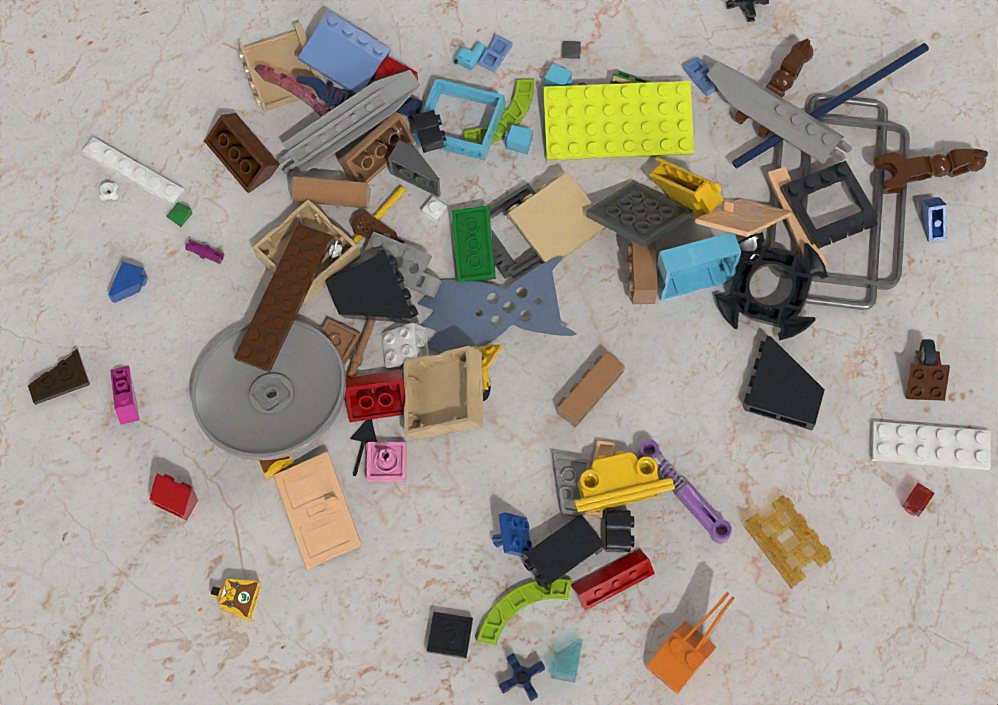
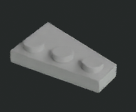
M553 453L562 515L572 517L582 515L583 511L577 513L574 501L581 499L577 485L582 473L591 466V460Z

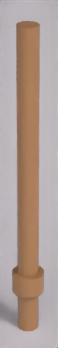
M375 320L367 321L356 353L352 355L350 360L351 366L347 377H354L358 366L362 364V356Z

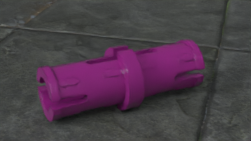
M192 239L188 240L189 243L186 244L185 250L200 255L202 259L207 258L217 264L222 263L224 253L210 248V245H203Z

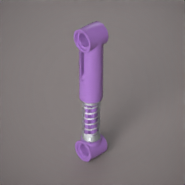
M651 439L643 441L639 449V458L645 456L653 458L657 463L659 474H662V478L665 479L672 478L676 497L709 532L712 540L719 544L727 542L732 532L730 523L723 520L694 486L683 481V477L680 478L678 476L679 473L675 472L676 469L673 470L672 466L668 465L656 441ZM650 448L654 453L648 455L644 452V449ZM722 528L725 530L726 534L719 535L716 532V529Z

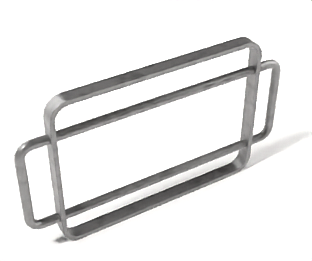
M826 94L812 96L808 102L807 113L809 114L815 110L817 102H828L837 96ZM852 97L843 103L876 107L881 111L880 121L823 115L817 119L824 124L880 130L878 155L886 154L887 131L898 132L904 139L903 157L909 158V132L901 124L888 122V108L881 101ZM783 141L778 143L776 169L781 168ZM805 152L802 177L810 174L811 156ZM877 169L875 212L878 215L876 219L878 225L873 228L870 280L828 275L826 279L820 280L817 277L812 281L870 288L869 300L867 302H855L808 296L806 304L868 310L876 303L877 289L888 290L898 284L902 275L907 184L901 191L896 279L891 282L878 281L883 204L881 186L884 183L885 170ZM774 192L773 207L778 208V199ZM808 194L800 198V201L804 206L806 212L808 204ZM776 223L771 225L770 247H775ZM797 246L796 255H798L799 258L803 260L802 255ZM769 266V269L775 276L791 279L785 270H781L777 266Z

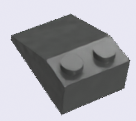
M399 140L388 158L390 174L440 197L439 177L411 143Z

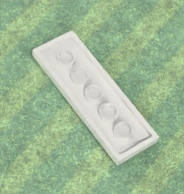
M874 421L872 424V461L990 470L991 431Z

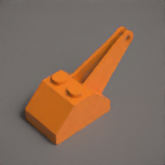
M726 592L713 609L695 627L687 621L682 623L646 666L652 674L676 694L682 690L717 648L708 639L728 607L735 598L733 596L721 609L704 636L697 629L725 601L730 593Z

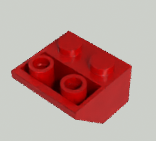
M157 473L149 498L152 505L187 521L198 502L192 487L184 482H181V484L175 482V479L170 475L164 474L162 476Z

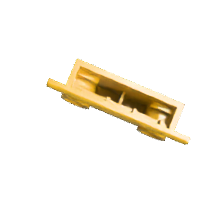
M658 157L655 159L658 166L649 174L650 178L657 186L663 188L671 200L693 210V217L698 218L710 213L724 202L723 197L719 194L721 188L718 183Z
M624 451L616 452L611 457L601 455L596 457L589 469L580 476L577 485L581 499L575 500L574 504L577 513L584 511V514H589L659 497L663 492L674 490L672 478L659 480L657 463L651 457L645 456L637 460L635 454L625 453Z

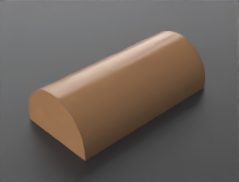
M394 112L339 160L341 167L353 182L368 183L388 166V158L399 140L411 144L415 142L401 114Z
M293 176V202L304 203L309 199L313 204L366 209L369 207L371 188L368 183Z

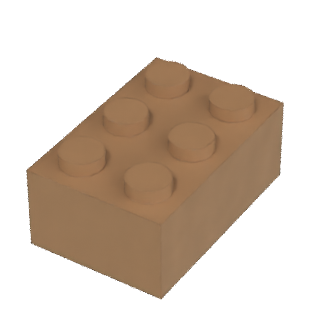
M631 241V244H628L627 263H629V269L627 270V278L629 280L628 298H632V305L655 304L658 291L655 242L645 248Z

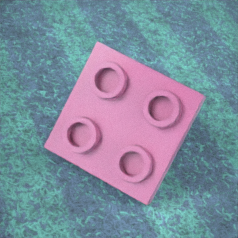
M367 442V482H406L407 442Z

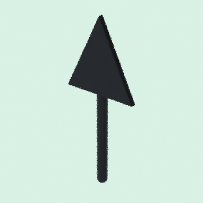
M372 419L366 420L350 438L351 440L361 442L353 476L357 475L365 443L377 442Z

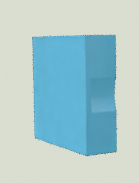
M730 232L660 251L657 262V285L660 300L732 282L735 275V266L738 264L741 255L735 234Z

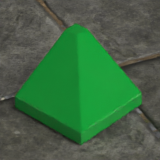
M177 203L166 217L182 227L193 213L191 208Z

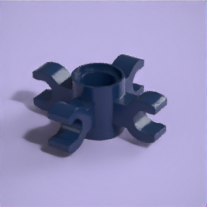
M514 653L507 656V661L514 673L512 678L499 684L502 693L504 694L517 686L524 688L530 701L538 698V694L530 682L531 677L545 670L543 662L539 661L530 668L519 664ZM519 673H525L528 679L520 682L516 676Z

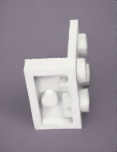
M412 322L382 333L385 367L387 369L404 365L405 360L429 356L426 328Z

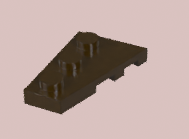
M78 349L73 351L72 355L67 359L57 363L58 365L52 370L45 372L28 385L35 405L90 385Z

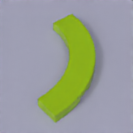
M516 79V90L512 103L502 114L491 144L504 138L506 131H510L512 125L518 126L526 116L533 99L534 79ZM489 125L472 130H464V141L482 145Z
M559 578L551 584L550 589L547 591L544 587H540L536 581L528 582L513 589L503 596L486 616L480 628L477 642L497 646L499 636L507 622L518 611L530 604L549 599L568 600L572 580Z

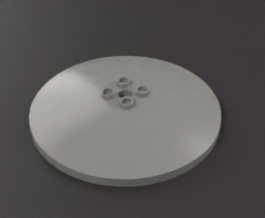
M296 320L270 373L239 362L234 358L250 323L233 329L220 338L201 360L192 383V408L204 434L223 451L250 460H272L286 457L313 444L330 428L338 416L346 392V375L341 357L335 346L323 333L308 324ZM270 392L277 393L274 398H267Z

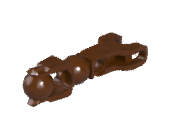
M809 39L798 41L792 46L791 52L782 61L780 69L773 73L766 88L783 98L785 92L793 86L794 81L798 78L804 63L810 61L814 55ZM738 110L734 121L738 124H743L750 117ZM760 125L758 136L766 138L770 130Z
M977 148L954 149L947 153L946 156L944 154H936L932 157L921 156L915 158H904L898 153L891 152L878 155L873 162L876 169L887 170L893 176V178L886 180L882 184V193L894 194L901 192L909 182L930 179L932 176L943 177L948 175L955 177L969 171L977 172L985 167L988 152Z

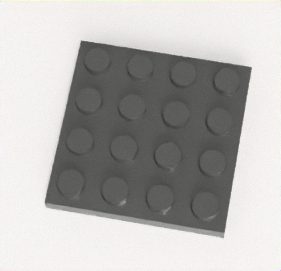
M633 180L586 210V217L646 248L692 217L693 210Z

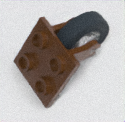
M923 339L919 350L915 351V364H910L906 399L945 401L950 365L941 364L940 352L936 351L934 340Z

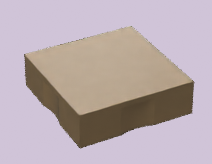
M309 199L291 213L279 227L270 231L252 247L256 257L274 274L298 223L331 234L333 236L331 244L335 245L336 240H338L337 244L343 245L341 253L338 254L339 258H333V262L331 261L332 256L328 255L329 246L303 303L305 305L327 286L326 280L344 272L361 257L358 245L341 229L335 227L327 219L326 215Z
M465 346L434 356H422L404 361V389L406 396L404 435L415 440H421L483 427L482 352L471 346Z

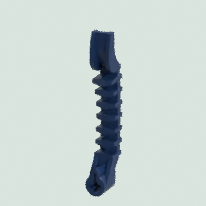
M297 76L296 82L313 88L318 94L319 100L324 101L326 104L337 107L343 103L346 95L340 92L338 99H333L338 88L332 86L328 97H326V85L321 79L309 76ZM409 97L396 112L402 116L414 119L413 115L420 113L423 102Z

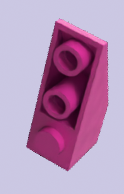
M125 366L110 370L114 408L120 425L139 421L138 405L130 367Z

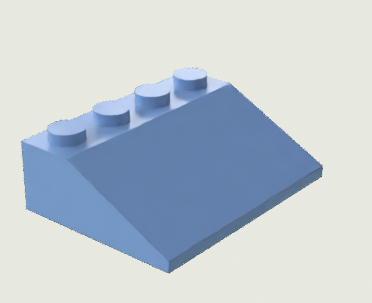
M329 11L298 56V60L355 95L371 83L376 70L385 57L389 56L391 49Z

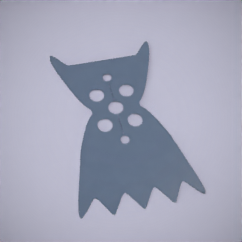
M563 256L541 264L517 279L508 289L477 281L458 283V280L440 279L442 282L435 298L425 296L418 302L419 305L434 310V313L421 323V326L437 331V334L428 341V348L443 353L465 346H484L499 337L512 325L523 330L559 336L576 335V332L563 326L561 323L552 272ZM523 287L527 290L525 298H518L516 296L518 288ZM491 293H496L499 296V301L496 304H490L487 301V297ZM541 298L543 300L542 304H536V299ZM506 302H513L515 304L513 312L507 313L504 311L503 306ZM482 310L483 315L477 316L476 311ZM524 310L531 312V318L528 321H522L519 317L520 313ZM494 316H500L503 319V323L499 327H494L491 324V319Z

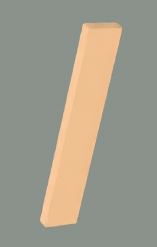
M786 167L769 171L767 176L781 209L792 212V215L787 217L786 220L802 258L804 256V244L808 243L819 254L826 267L827 262L821 248L818 249L815 244L811 245L780 190L782 185L792 182Z

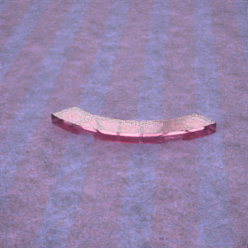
M260 64L254 68L265 82L275 84L289 91L310 106L321 117L332 110L328 105L325 104L323 106L319 103L314 93L286 74L281 73L279 75L273 72V68Z

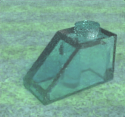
M577 639L555 654L554 660H550L548 672H552L551 678L575 683L583 639Z

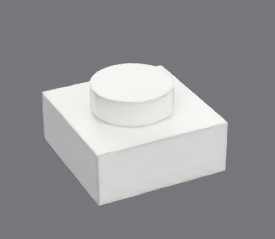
M432 197L423 207L422 213L437 223L448 210V206Z

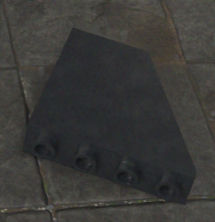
M386 251L325 281L338 314L344 318L403 323L419 322L417 308L410 302L411 294L403 285L404 277L396 268V265H398L394 255H390Z
M767 335L765 341H761L758 352H761L760 359L756 358L753 369H756L755 376L751 375L748 386L752 388L750 393L745 395L743 404H746L745 411L813 430L825 389L771 336Z

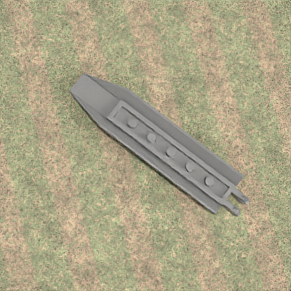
M718 61L707 73L709 79L731 106L822 164L826 162L830 155L839 161H844L846 158L845 154L835 149L836 147L847 153L852 150V146L842 140L844 136L754 79Z
M411 70L374 81L283 142L282 144L288 153L279 158L277 162L282 164L290 157L294 160V163L287 166L283 172L287 174L298 166L303 174L396 112L420 86L419 82Z

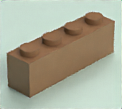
M608 352L596 359L594 362L595 366L583 374V380L579 384L575 383L569 391L570 395L567 398L563 397L557 405V414L575 428L624 373L625 365Z

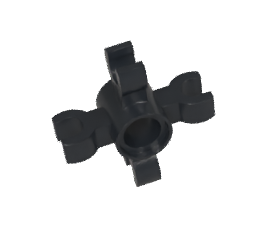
M769 0L726 1L727 9L739 6L741 10L745 11L747 22L755 21V4H769Z

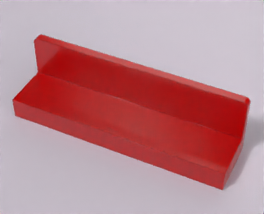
M637 549L571 584V587L577 594L582 608L586 611L655 573L649 558L641 549Z

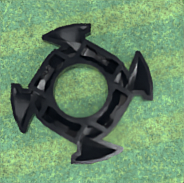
M763 232L750 235L738 242L741 250L740 257L743 259L737 265L729 295L724 296L722 293L715 294V298L724 319L734 329H738L739 314L741 313L753 321L779 327L781 331L778 333L779 341L802 333L815 322V317H802L799 315L806 305L813 279L818 277L820 280L828 278L819 254L808 243L804 244L802 260L798 255L790 251L762 245L765 239ZM766 266L780 267L792 279L790 295L783 302L776 305L762 304L750 292L752 276L759 269Z

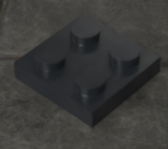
M433 612L427 653L467 659L473 618Z

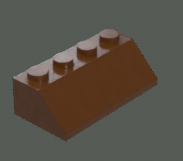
M236 113L222 114L204 140L247 193L252 192L270 179L280 165Z

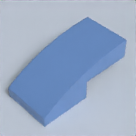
M496 35L489 49L486 48L478 65L495 72L512 47V42Z
M698 57L683 66L690 79L706 96L717 90V87L707 76L709 67Z

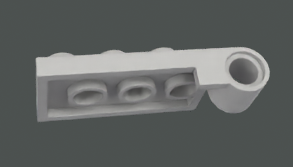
M373 231L359 264L383 251L394 255L396 260L402 258L403 264L396 268L404 277L403 285L434 299L442 281L425 273L432 256ZM414 265H419V271L416 274H412L411 268Z

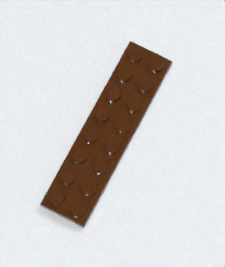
M299 223L297 224L234 356L235 360L269 373L271 372L333 240L331 234Z

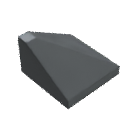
M563 41L562 58L580 59L581 42Z

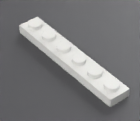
M94 137L91 138L82 150L84 155L173 206L176 205L185 192L180 186Z

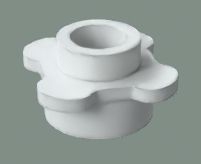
M107 182L100 185L101 195L99 197L102 201L107 199L116 200L118 198V185L116 183Z
M336 240L335 245L331 244L328 255L332 256V262L333 258H339L338 254L342 250L343 245L337 244L338 240Z

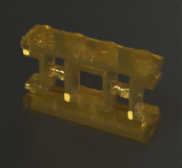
M782 495L772 503L773 508L776 510L774 514L763 521L759 514L756 513L753 517L751 516L745 520L743 527L792 589L806 578V575L801 570L813 560L821 568L830 562L832 557L829 548L826 545H822L818 540V534L807 526L805 517L801 513L798 514L796 512L793 502ZM785 511L791 521L782 526L777 518ZM771 523L776 532L768 538L762 528ZM788 529L800 541V544L789 552L786 551L777 539L778 536ZM808 543L816 551L809 558L801 550ZM795 554L801 563L792 570L786 560Z

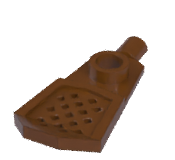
M366 212L355 215L351 223L354 234L367 239L371 238L374 231L381 235L388 233L391 239L403 244L405 242L397 237L395 231Z

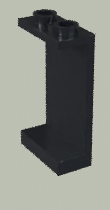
M580 514L524 553L523 565L529 572L532 571L535 575L537 584L540 587H544L547 591L552 583L594 553L598 555L602 552L605 544Z

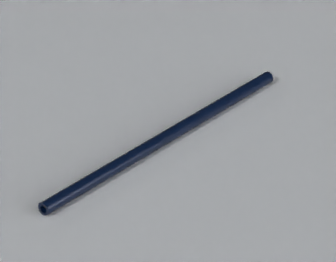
M926 43L919 45L812 111L809 115L816 119L822 117L929 50ZM777 134L773 135L732 161L733 166L736 169L784 139Z

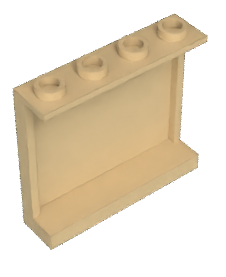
M301 23L294 25L295 31L246 47H243L242 42L239 43L241 49L238 50L241 61L245 60L246 65L243 67L246 76L250 75L252 79L249 81L252 91L256 90L257 95L254 97L257 106H262L263 112L317 95L313 88L296 82L297 76L315 77L323 81L318 71L298 60V56L308 42Z
M568 171L565 174L559 173L553 178V182L549 185L547 183L542 185L538 189L539 192L535 195L529 194L523 199L524 202L521 205L515 204L508 210L509 213L506 217L507 220L511 219L544 263L563 256L562 260L607 228L586 217V210L594 205Z

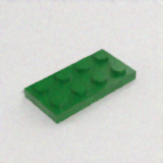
M489 205L452 210L458 283L496 279Z

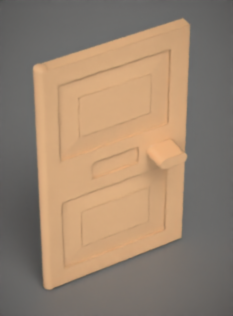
M744 199L734 202L725 200L723 207L696 218L695 223L748 237L791 216L792 212Z
M329 452L320 454L273 475L307 570L362 546Z

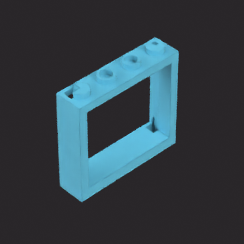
M435 78L422 113L435 110L441 94L496 107L482 145L446 136L447 141H444L445 147L440 148V150L485 161L506 106L504 95L485 91L479 87H468L463 83L456 84L446 79L444 81ZM415 129L413 135L416 144H420L417 129Z

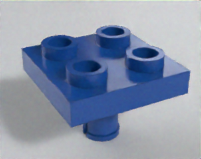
M506 512L498 514L501 534L493 535V540L498 539L493 541L495 547L503 545V550L506 554L523 557L524 553L532 549L529 535L530 526L527 518Z

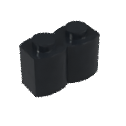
M430 110L413 115L423 153L444 148V141H447L444 130L440 131L439 128L442 125L440 114L436 115L435 110Z
M607 510L605 519L606 552H630L631 547L635 545V537L631 535V528H634V516H631V511Z

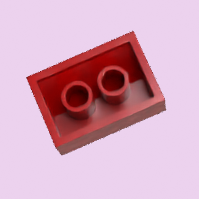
M401 370L346 378L345 396L350 422L404 415L405 394Z

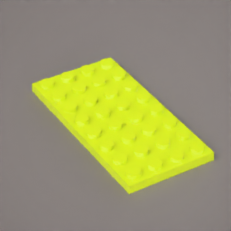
M690 81L549 86L543 88L547 161L694 155Z

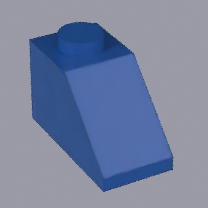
M940 197L922 199L921 216L928 242L946 240L947 204Z
M122 262L108 294L110 300L116 303L139 293L142 286L146 285L148 279L144 268Z

